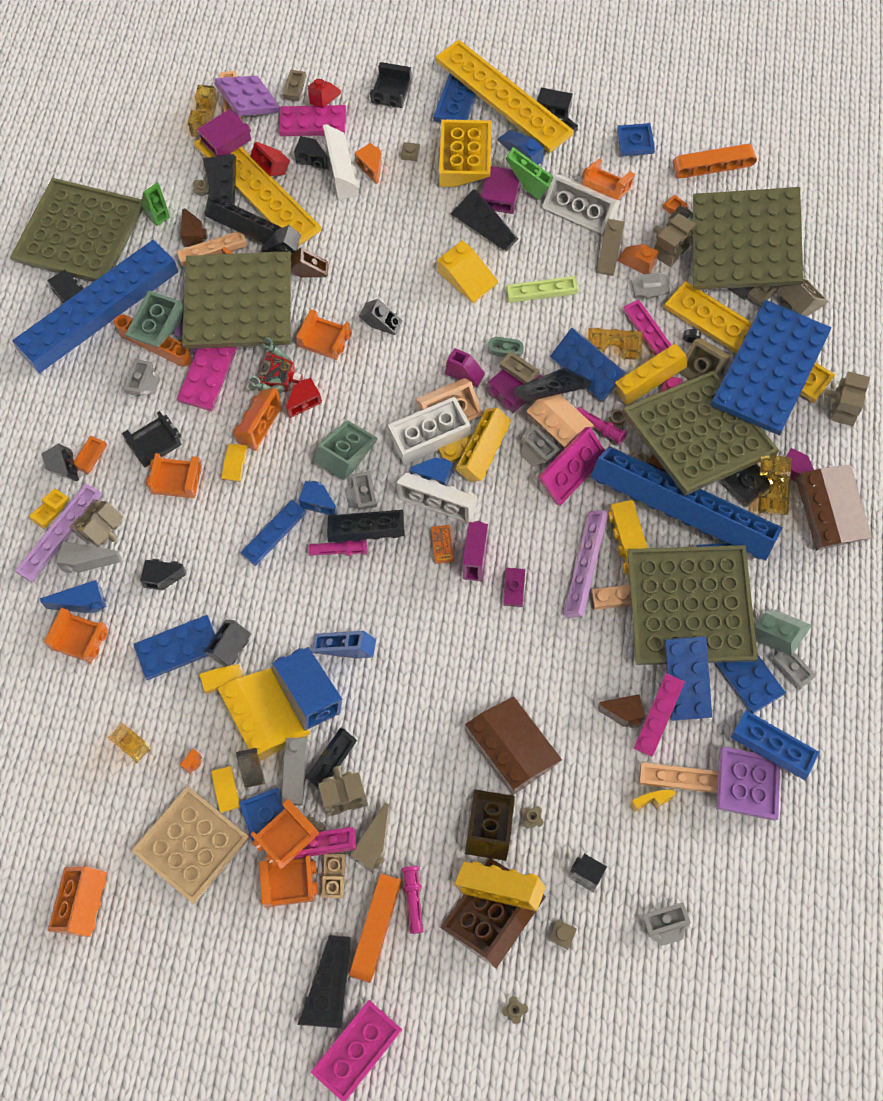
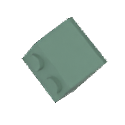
M776 609L763 614L755 626L756 641L792 656L810 630L811 624Z

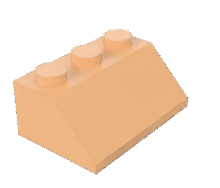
M466 378L416 398L420 411L455 397L468 421L483 415L472 382Z
M560 394L537 399L527 410L529 416L564 449L585 427H591V429L595 427Z

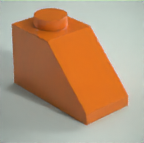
M370 142L355 152L356 164L377 184L379 183L382 166V153L378 147H375Z
M645 244L628 246L621 253L617 261L642 274H650L656 265L659 251Z

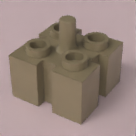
M678 213L674 218L669 219L664 229L656 225L653 228V232L657 233V242L654 246V249L659 251L657 259L671 268L679 259V256L691 246L693 238L691 235L696 223Z
M848 371L845 378H841L836 391L825 390L824 396L835 399L830 413H833L831 421L854 426L858 415L863 409L870 377Z
M93 499L85 508V512L81 517L79 516L69 527L84 542L99 546L105 543L107 539H110L112 542L117 539V536L111 529L115 530L119 527L123 516L108 502H100Z
M336 766L333 768L335 778L328 777L323 779L321 783H318L323 806L328 817L344 813L346 810H355L368 806L359 772L350 771L342 774L341 767Z

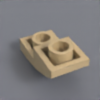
M324 854L322 898H344L346 854Z

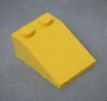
M463 240L437 259V273L472 303H475L498 284V280L478 254Z

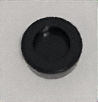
M688 329L683 332V340L687 343H693L694 340L701 338L699 330Z

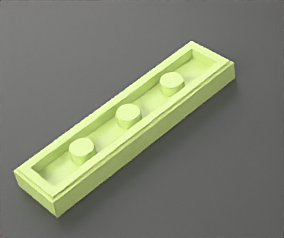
M572 276L506 285L508 302L512 303L578 294L576 277Z

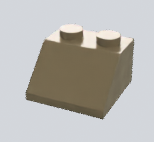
M803 277V284L782 285L777 290L781 295L780 299L792 306V311L804 316H809L829 302L805 277Z
M702 338L696 339L686 354L687 367L679 373L690 380L714 371L719 376L731 355Z

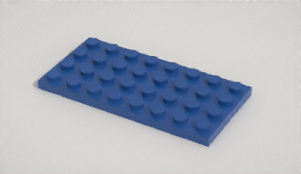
M765 300L714 396L711 406L780 436L832 327Z

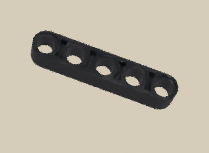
M215 196L207 198L204 211L206 217L263 244L271 238L277 229L282 228Z

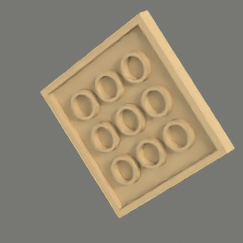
M187 786L131 851L194 905L250 837Z

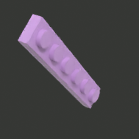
M85 483L15 570L16 573L33 583L60 549L62 542L66 541L73 531L69 528L79 516L81 517L85 512V508L93 499L99 500L102 493Z
M605 510L592 511L588 514L563 613L567 618L583 617L608 517V513Z

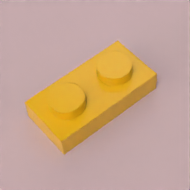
M472 434L439 448L438 452L441 458H445L451 463L459 461Z

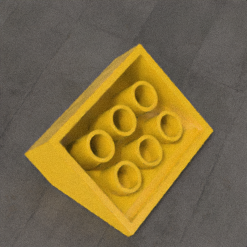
M441 120L439 186L457 187L490 177L491 121Z
M272 668L235 679L218 688L256 763L283 750L286 747L287 738H305L310 735L309 730L304 731Z

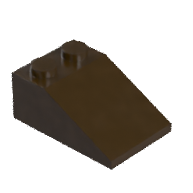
M474 789L465 848L466 855L507 860L515 796Z

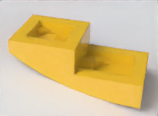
M228 444L221 479L241 482L248 446Z
M54 488L42 499V505L29 515L30 520L42 529H45L63 510L69 501V497Z
M238 664L210 670L199 674L205 693L209 694L217 691L218 688L243 677V674Z
M232 765L212 770L220 813L240 808Z
M660 790L647 793L632 800L630 806L636 812L652 802L657 809L672 800L676 792L674 790Z

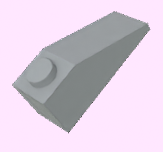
M65 541L62 542L56 559L58 566L66 573H72V571L83 572L122 561V557L116 550Z
M307 738L286 739L282 804L289 799L294 805L303 806L305 777L309 758Z

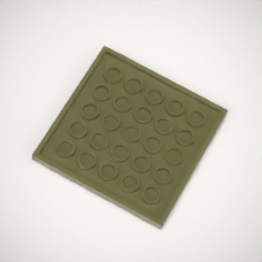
M51 178L10 258L14 262L57 273L65 269L69 275L73 274L74 277L94 282L116 266L143 211L142 199Z
M800 187L693 194V222L696 223L693 231L694 290L803 284Z
M291 251L186 256L183 349L260 346L262 343L268 346L264 341L265 338H270L273 341V345H291Z
M714 371L634 403L622 410L624 417L685 496L775 456L779 451L761 427L711 406L712 400L722 383V380Z
M746 545L628 549L636 665L666 664L664 639L706 636L708 663L757 662L758 654Z

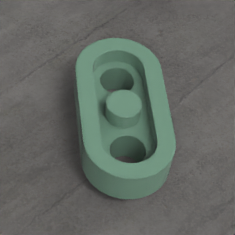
M493 337L488 342V351L492 355L506 357L510 351L517 356H522L524 346L520 340Z

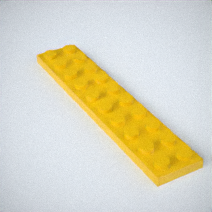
M459 39L435 56V62L523 133L535 139L549 154L573 136V129Z
M200 139L194 142L195 148L205 158L215 156ZM242 147L230 153L236 156L235 189L266 220L280 227L290 225L301 234L298 246L322 231L321 226Z
M684 281L664 305L666 310L735 354L739 351L753 324L703 291L694 290L693 285L687 281ZM815 362L800 395L815 403L832 382L835 374Z

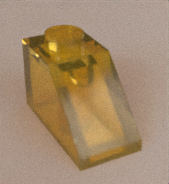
M123 723L108 737L135 763H138L151 749L142 738Z

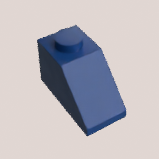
M435 457L412 466L410 474H418L424 479L436 480L439 484L447 486L453 474V463L445 458L439 459Z
M305 480L299 497L300 506L306 510L326 515H337L336 505L324 485L318 481L310 482Z

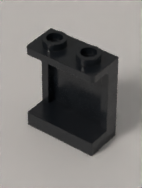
M380 62L374 89L370 90L371 103L403 108L412 80L411 67Z
M160 411L157 412V419L133 434L128 430L121 433L144 468L150 465L155 453L160 454L162 458L182 445L179 439L182 437L176 427L174 429L171 427L172 422L167 415L163 416Z

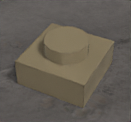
M404 142L401 160L418 161L420 144Z
M557 919L548 941L568 950L577 928Z

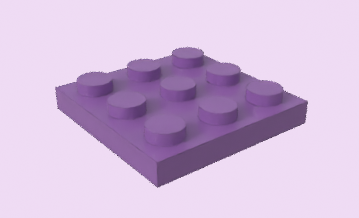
M258 76L215 78V86L235 114L243 116L279 113L281 107Z
M721 747L719 752L716 809L773 821L778 820L780 766L757 753Z

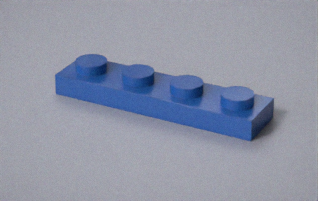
M291 500L240 552L241 555L256 566L303 518L306 510Z

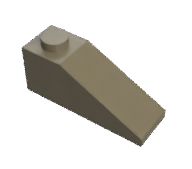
M607 220L596 273L614 276L625 221Z
M386 802L356 845V850H353L350 854L352 860L372 873L375 869L378 870L385 860L383 856L385 854L390 807Z

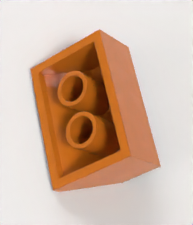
M276 388L261 390L253 398L251 407L245 411L243 420L234 430V436L238 444L246 445L255 451L258 449L282 409Z
M86 866L64 867L48 927L49 932L91 937L95 929L96 914L101 905L102 890L106 885L107 872Z

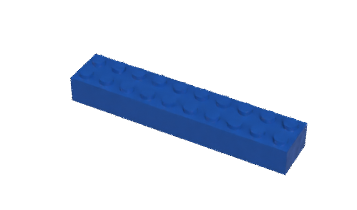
M154 239L13 339L15 347L40 374L117 316L143 299L148 291H154L177 274L178 269L175 260Z
M611 446L598 457L591 474V478L595 479L597 483L606 484L612 487L614 491L627 494L631 499L641 501L652 509H658L664 512L666 516L675 517L685 525L694 526L700 532L710 534L721 542H727L733 546L746 545V551L756 559L767 560L783 528L702 489L685 496L668 473Z

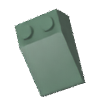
M148 291L125 336L158 348L179 326L183 318L184 307L181 301Z
M347 420L317 446L313 462L345 480L354 472L375 444L377 437Z

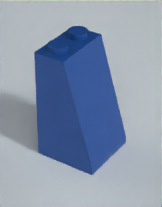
M309 647L305 649L299 648L291 655L279 657L272 663V671L304 731L341 713L342 698Z

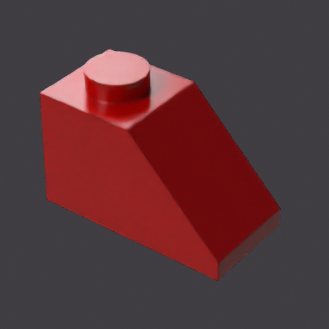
M316 79L308 85L309 103L324 108L341 94V90L330 82Z
M255 142L250 155L269 176L285 175L290 162L280 150L259 142Z
M311 377L301 380L294 385L286 405L289 418L322 403L320 392Z

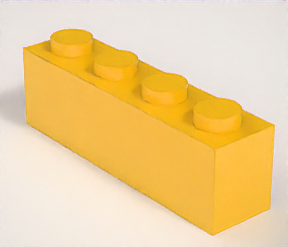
M676 343L616 381L617 395L628 406L687 367L686 354Z
M498 407L485 409L455 468L469 482L482 481L485 477L486 471L492 463L494 455L500 447L501 441L512 421Z
M633 500L611 504L610 511L607 512L609 523H613L614 529H612L614 540H618L619 546H617L619 557H623L624 574H628V578V549L648 548Z
M476 861L472 863L463 862L454 884L462 894L534 911L538 910L546 888L535 874L528 873L524 875L513 869L506 871L495 865L487 867Z

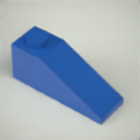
M509 130L498 138V141L509 151L514 147L537 165L543 162L544 147L532 137Z
M97 580L40 598L43 606L51 610L64 608L71 612L96 613L101 611L102 608L107 607L102 588Z
M364 630L315 634L312 652L349 658H373L376 638Z

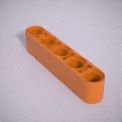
M742 144L679 155L672 162L677 177L688 178L750 167L757 162V157L751 144Z
M119 315L115 318L114 325L121 337L179 366L184 367L191 363L192 357L189 349H183L182 342L168 336L157 348L128 338L125 334L133 318L127 315Z
M383 873L380 874L349 977L367 983L372 982L402 879Z

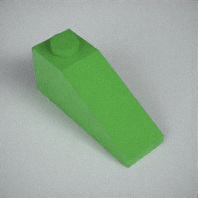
M512 147L506 157V161L524 189L539 200L549 188L553 176Z
M157 182L143 191L141 201L145 215L156 226L170 218L160 185Z

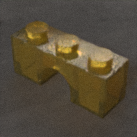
M197 86L195 94L196 110H191L188 120L191 137H199L197 129L213 119L217 104L214 86Z
M588 328L587 340L603 353H605L607 347L616 346L622 351V359L640 360L643 332Z
M779 455L761 456L760 475L766 476L769 479L770 490L767 494H759L758 513L773 516L788 515L792 458Z

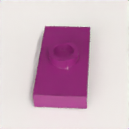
M506 568L503 606L523 607L525 569Z

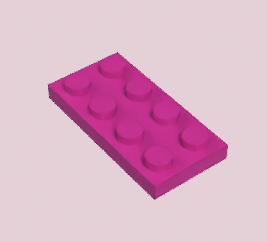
M326 105L324 108L318 106H281L280 136H324L323 125H329L345 134L346 105Z
M237 347L198 348L177 397L178 402L212 412L236 354Z
M585 427L538 476V479L556 505L561 506L593 472L598 457L605 451L591 427Z
M368 1000L312 1069L311 1073L341 1101H347L403 1029Z

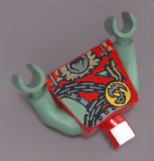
M265 338L264 341L268 346L262 343L260 347L264 351L269 350V352L266 353L259 377H251L249 381L253 383H250L248 387L250 390L258 388V391L276 388L278 394L288 392L291 383L297 384L303 379V374L295 372L292 360L279 348L272 346L273 341L270 338Z

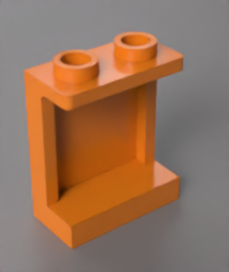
M601 159L596 160L594 163L592 162L588 168L584 169L582 185L616 200H619L631 189L635 173L631 171L620 178L600 169Z
M310 309L296 336L297 345L300 348L337 360L339 355L344 352L345 343L351 338L352 330L350 329L349 322H345L343 326L319 318L317 311Z
M155 453L154 459L150 463V476H147L146 485L151 494L195 498L202 470L200 458L192 456L191 461L161 458L160 454Z
M61 608L44 643L51 650L92 663L93 659L99 654V647L102 641L107 638L108 628L103 622L98 624L72 615L69 610Z
M289 799L282 804L285 809L258 834L254 831L250 834L255 839L252 844L260 852L264 849L268 854L265 858L272 866L277 864L281 869L319 835L317 829Z
M310 855L306 856V858L291 860L282 869L277 864L272 866L268 860L259 861L262 905L265 908L315 901V895L319 894L318 883L314 882L313 874L317 873L316 861H312Z

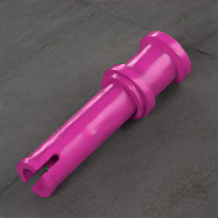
M581 407L577 408L595 426L594 428L602 433L603 437L614 440L619 446L623 443L627 436L626 430L622 431L615 427L614 423H607Z
M367 539L339 543L309 544V555H367Z
M419 866L401 868V872L404 874L405 886H403V891L407 897L410 934L424 932L419 893L422 889V885L419 884Z

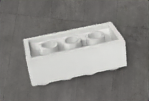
M323 125L326 148L338 200L358 196L357 189H360L358 178L355 179L354 177L357 173L355 165L351 164L354 160L352 152L349 153L348 151L351 149L349 139L346 140L343 132L329 125Z
M554 175L542 208L603 235L607 220L615 217L621 201L563 175Z
M455 397L388 425L394 445L404 465L471 435V425Z
M406 473L397 482L399 500L468 524L477 506V496L468 491L462 492L453 486L439 484L436 480L424 479L418 474Z

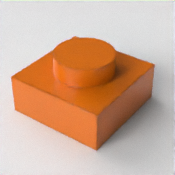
M192 748L180 766L184 771L191 774L200 767L202 756Z

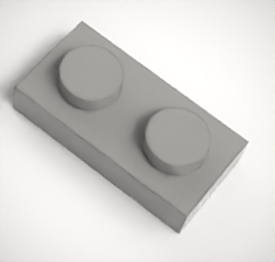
M780 652L772 659L799 689H802L816 677V674L795 652L792 656Z

